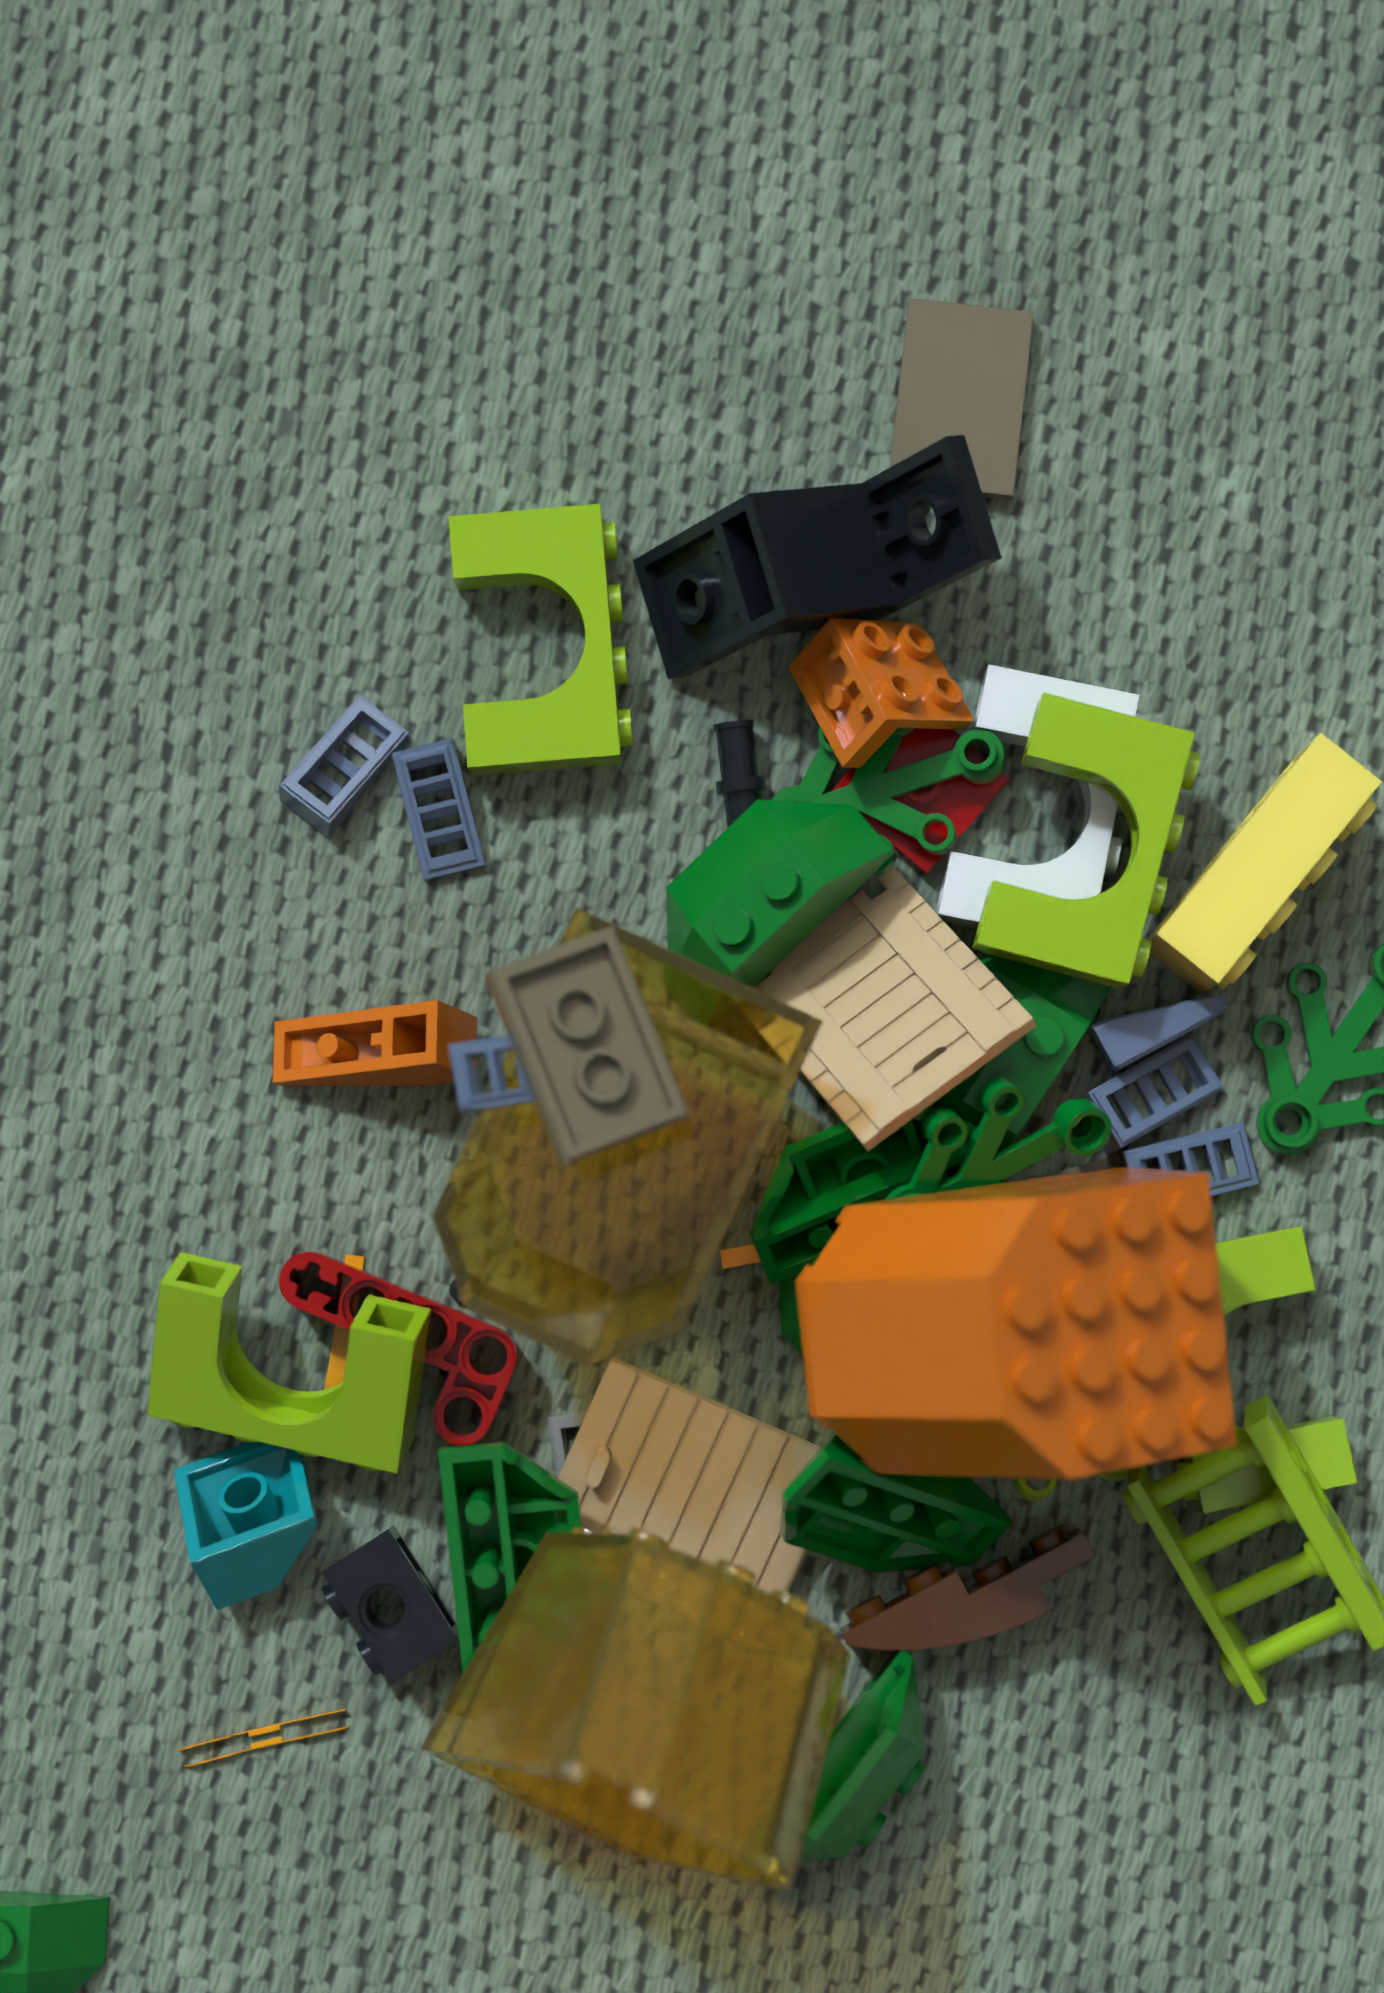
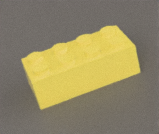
M1320 732L1295 756L1148 937L1149 940H1152L1150 953L1200 994L1215 985L1223 990L1229 983L1233 984L1257 955L1248 948L1253 940L1258 937L1263 941L1270 933L1274 934L1298 905L1289 898L1296 887L1303 892L1310 883L1314 884L1338 856L1330 848L1334 840L1338 839L1342 843L1351 833L1355 834L1375 811L1379 804L1370 796L1382 781Z

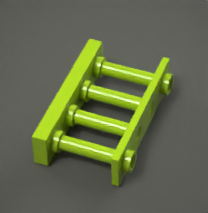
M1268 1394L1245 1405V1430L1239 1433L1240 1440L1237 1441V1446L1220 1449L1157 1481H1154L1145 1464L1129 1467L1127 1488L1123 1489V1496L1132 1516L1139 1525L1149 1523L1223 1651L1218 1656L1227 1679L1235 1689L1244 1686L1255 1706L1267 1701V1674L1264 1671L1265 1668L1349 1629L1352 1634L1362 1631L1373 1651L1384 1646V1595ZM1251 1464L1256 1468L1264 1465L1267 1466L1277 1486L1271 1488V1496L1186 1536L1169 1504ZM1284 1519L1289 1524L1298 1520L1309 1541L1303 1543L1304 1551L1218 1591L1200 1559ZM1316 1574L1320 1579L1327 1576L1331 1577L1340 1593V1596L1335 1598V1606L1255 1644L1250 1645L1232 1614Z

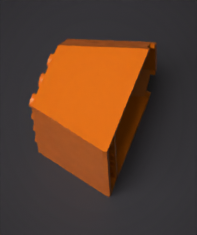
M1111 1167L847 1205L835 1221L839 1225L838 1229L814 1265H806L796 1280L810 1417L821 1427L831 1429L862 1456L861 1462L874 1473L1074 1479L1237 1446L1208 1173Z

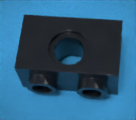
M394 1525L322 1572L329 1582L322 1587V1592L328 1604L340 1620L350 1616L363 1637L356 1642V1646L363 1660L376 1676L384 1671L390 1682L393 1683L459 1640L458 1627ZM383 1589L392 1590L402 1598L405 1611L401 1621L388 1624L381 1622L374 1616L371 1609V1600L376 1591Z

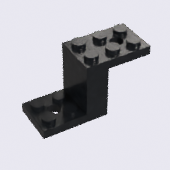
M955 435L940 439L863 483L749 493L633 560L667 678L675 679L691 675L765 636L822 629L830 618L880 620L1002 557L965 435ZM931 508L936 518L933 534L930 533L926 523V516ZM698 589L701 594L700 610L695 602V593Z

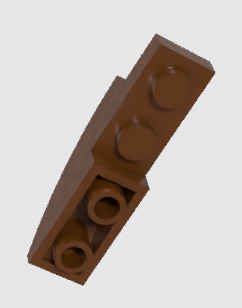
M1059 1525L1032 1539L1029 1545L1033 1553L1010 1564L1005 1555L974 1571L972 1575L976 1584L967 1589L953 1567L941 1572L937 1564H932L906 1578L903 1584L907 1592L884 1603L879 1594L848 1610L846 1615L850 1623L841 1627L840 1631L847 1646L875 1650H922L953 1646L983 1639L1018 1627L1051 1611L1039 1587L1095 1557L1096 1554L1083 1531L1077 1528L1067 1533L1064 1526Z

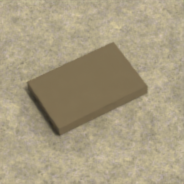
M909 298L890 467L946 436L965 435L983 497L1004 500L1013 499L1034 312Z
M613 926L490 970L484 975L560 1167L677 1123L690 1116Z

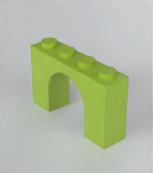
M601 504L448 516L452 573L457 590L518 585L542 587L555 592L570 603L578 613L585 628V644L580 662L573 674L557 689L543 696L531 699L463 704L467 768L471 776L622 764L621 748L633 747L630 709H618L616 685L628 684L625 646L613 647L611 623L623 622L620 584L608 585L606 561L618 560L615 522L603 523Z
M1043 692L1036 706L1021 765L1093 784L1110 795L1123 811L1129 825L1131 834L1129 861L1123 875L1113 887L1099 895L1084 899L1059 898L993 880L987 890L972 950L1121 990L1129 985L1131 975L1141 978L1147 965L1152 940L1142 938L1147 914H1159L1168 883L1167 877L1158 875L1164 851L1175 852L1184 823V815L1174 813L1180 788L1188 791L1191 790L1199 767L1201 753L1190 751L1195 732Z
M1302 1226L1216 1242L1223 1317L1234 1309L1246 1304L1316 1290ZM1330 1416L1286 1425L1323 1490L1357 1483L1344 1418ZM1235 1425L1236 1441H1239V1433L1245 1429ZM1218 1450L1185 1456L1184 1462L1175 1463V1471ZM1251 1464L1182 1499L1184 1502L1194 1500L1195 1510L1207 1514L1255 1504L1271 1496V1488L1277 1486L1266 1465L1256 1468Z
M180 1252L159 1283L147 1416L168 1420L184 1428L198 1427L232 1435L234 1438L244 1442H262L292 1449L304 1456H322L356 1464L368 1471H386L397 1474L414 1441L431 1309L368 1295L350 1326L344 1380L325 1390H293L278 1385L263 1376L250 1363L241 1348L237 1334V1317L243 1266Z

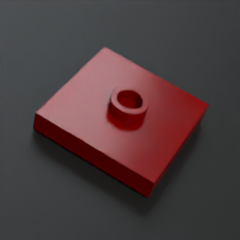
M915 728L910 734L904 736L886 772L953 750L961 736L953 729ZM973 746L967 752V760L973 764H980L987 760ZM851 768L831 791L848 786L857 768ZM1002 772L997 779L990 783L975 784L969 782L961 775L894 798V800L925 815L940 813L947 816L956 828L958 840L1006 786L1010 778ZM861 813L880 835L889 839L896 851L925 876L945 855L930 854L923 849L918 840ZM943 824L931 825L926 831V841L933 845L944 842L948 836V828Z

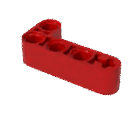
M304 1252L296 1254L287 1260L281 1269L279 1277L280 1291L286 1301L297 1309L350 1330V1326L356 1317L353 1309L354 1298L365 1287L377 1288L384 1294L386 1299L430 1308L431 1312L440 1315L447 1325L446 1339L438 1348H426L424 1362L449 1372L435 1405L433 1415L435 1428L443 1439L459 1446L474 1444L485 1436L494 1421L517 1366L519 1356L517 1343L510 1333L496 1325L326 1254ZM314 1263L321 1266L319 1277L336 1286L342 1284L343 1273L352 1277L353 1280L341 1294L338 1313L329 1309V1305L336 1299L333 1295L323 1291L311 1292L308 1299L301 1295L303 1284L295 1280L298 1270H310ZM488 1336L501 1341L507 1351V1361L503 1369L491 1374L478 1370L471 1359V1351L475 1342L480 1338ZM467 1397L477 1402L481 1408L482 1420L476 1430L469 1433H461L451 1428L447 1422L446 1411L447 1406L453 1399Z

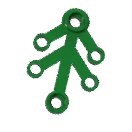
M819 727L818 740L821 745L800 785L788 786L780 790L771 800L853 805L859 812L918 840L923 849L928 853L942 855L949 852L957 841V831L952 821L940 813L925 815L894 800V798L961 775L969 782L975 784L990 783L997 779L1004 771L1007 756L1002 742L994 733L985 729H974L964 733L957 740L953 750L886 772L904 736L910 734L915 729L897 728L861 768H857L848 786L826 793L839 760L831 745L828 744V740L821 727ZM979 743L987 745L990 748V754L986 761L980 764H973L967 760V752L971 746ZM933 824H943L948 828V836L945 841L937 845L928 843L925 838L927 829ZM881 835L882 838H883V839L891 846V848L896 852V850H895L893 844L889 841V839L886 838L885 836ZM893 854L872 875H883L889 872L895 865L897 854Z
M1384 944L1380 945L1371 956L1369 968L1372 978L1333 1035H1331L1323 995L1327 987V977L1323 969L1314 963H1302L1289 972L1286 986L1290 995L1298 1002L1310 1069L1297 1088L1295 1087L1286 1046L1290 1043L1292 1036L1290 1025L1284 1018L1277 1015L1264 1016L1254 1023L1251 1029V1040L1255 1048L1262 1052L1270 1097L1261 1105L1258 1111L1256 1127L1260 1139L1272 1151L1283 1155L1302 1153L1316 1142L1320 1131L1324 1129L1363 1122L1370 1126L1384 1125V1117L1382 1119H1375L1366 1110V1102L1372 1095H1380L1384 1098V1088L1377 1087L1366 1090L1357 1100L1318 1105L1331 1084L1335 1081L1384 1073V1047L1354 1052L1384 1008ZM1300 971H1310L1317 977L1318 986L1314 993L1304 994L1297 989L1296 977ZM1268 1022L1277 1024L1282 1030V1040L1274 1047L1267 1046L1260 1038L1261 1027ZM1283 1111H1291L1299 1118V1129L1293 1135H1285L1278 1129L1277 1119Z
M1003 1077L994 1078L988 1081L980 1091L979 1104L985 1113L957 1174L939 1183L951 1153L964 1144L968 1128L966 1123L953 1110L945 1107L938 1108L929 1113L923 1122L922 1133L928 1144L910 1183L894 1189L884 1200L1007 1183L1008 1181H1004V1179L1064 1147L1080 1157L1093 1155L1100 1151L1110 1138L1112 1130L1110 1118L1088 1099H1071L1065 1101L1057 1108L1053 1117V1123L997 1152L1011 1120L1015 1119L1024 1107V1095L1010 1080ZM1008 1093L1007 1100L1001 1106L995 1107L997 1099L1001 1095ZM952 1123L950 1131L946 1135L938 1137L941 1128L946 1124Z

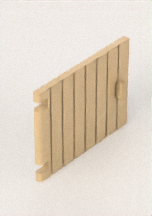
M894 867L886 874L880 875L877 878L884 887V892L871 900L863 890H860L846 900L769 972L771 974L769 977L753 987L741 999L867 1152L1037 1026L1033 1017Z
M611 1356L557 1477L579 1492L586 1567L703 1619H708V1621L733 1632H738V1634L754 1641L766 1643L774 1623L754 1614L759 1601H762L771 1606L782 1608L808 1552L806 1549L785 1543L780 1533L782 1492L821 1447Z

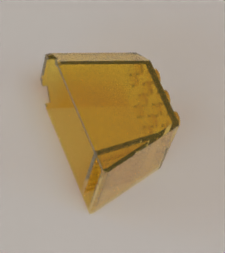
M576 907L559 945L611 926L614 927L690 1116L677 1123L560 1167L535 1102L480 1112L433 1211L432 1219L437 1233L440 1235L465 1308L590 1365L680 1332L790 1097L823 1021ZM514 1051L508 1052L503 1062L507 1091L520 1089Z
M574 1527L571 1533L546 1532L426 1736L421 1750L633 1858L789 1892L795 1877L850 1653L830 1627L807 1615L811 1607L807 1602L784 1591L773 1590L771 1594L753 1585L756 1575L736 1563L723 1559H718L716 1565L668 1548L669 1543L664 1539L639 1528H632L629 1534H624L607 1527H602L600 1534L581 1527Z

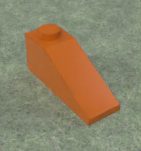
M439 1000L275 1021L272 1083L279 1086H426L455 1082L449 1045L477 1040L478 1017ZM476 1057V1058H474V1064H475V1070L477 1071V1057Z

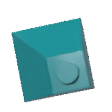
M246 1442L174 1469L189 1561L215 1608L219 1610L278 1588L318 1525L303 1455L295 1450L271 1444Z

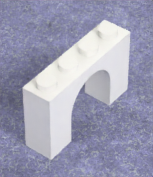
M988 664L983 677L973 730L985 729L994 733L1001 742L1026 747L1036 706L1043 692L1146 719V715L1136 713L1139 700L1138 694ZM1077 780L1084 799V821L1078 839L1067 852L1045 863L1018 865L951 851L946 861L936 913L944 922L977 928L987 890L993 880L1064 899H1084L1099 895L1104 874L1114 876L1117 869L1122 838L1112 837L1116 812L1123 813V811L1105 791L1093 784Z

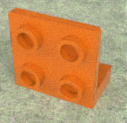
M830 618L788 666L842 768H861L897 728L966 729L974 720L963 700L960 687L949 676L934 649L935 646L931 636L920 624L915 622Z

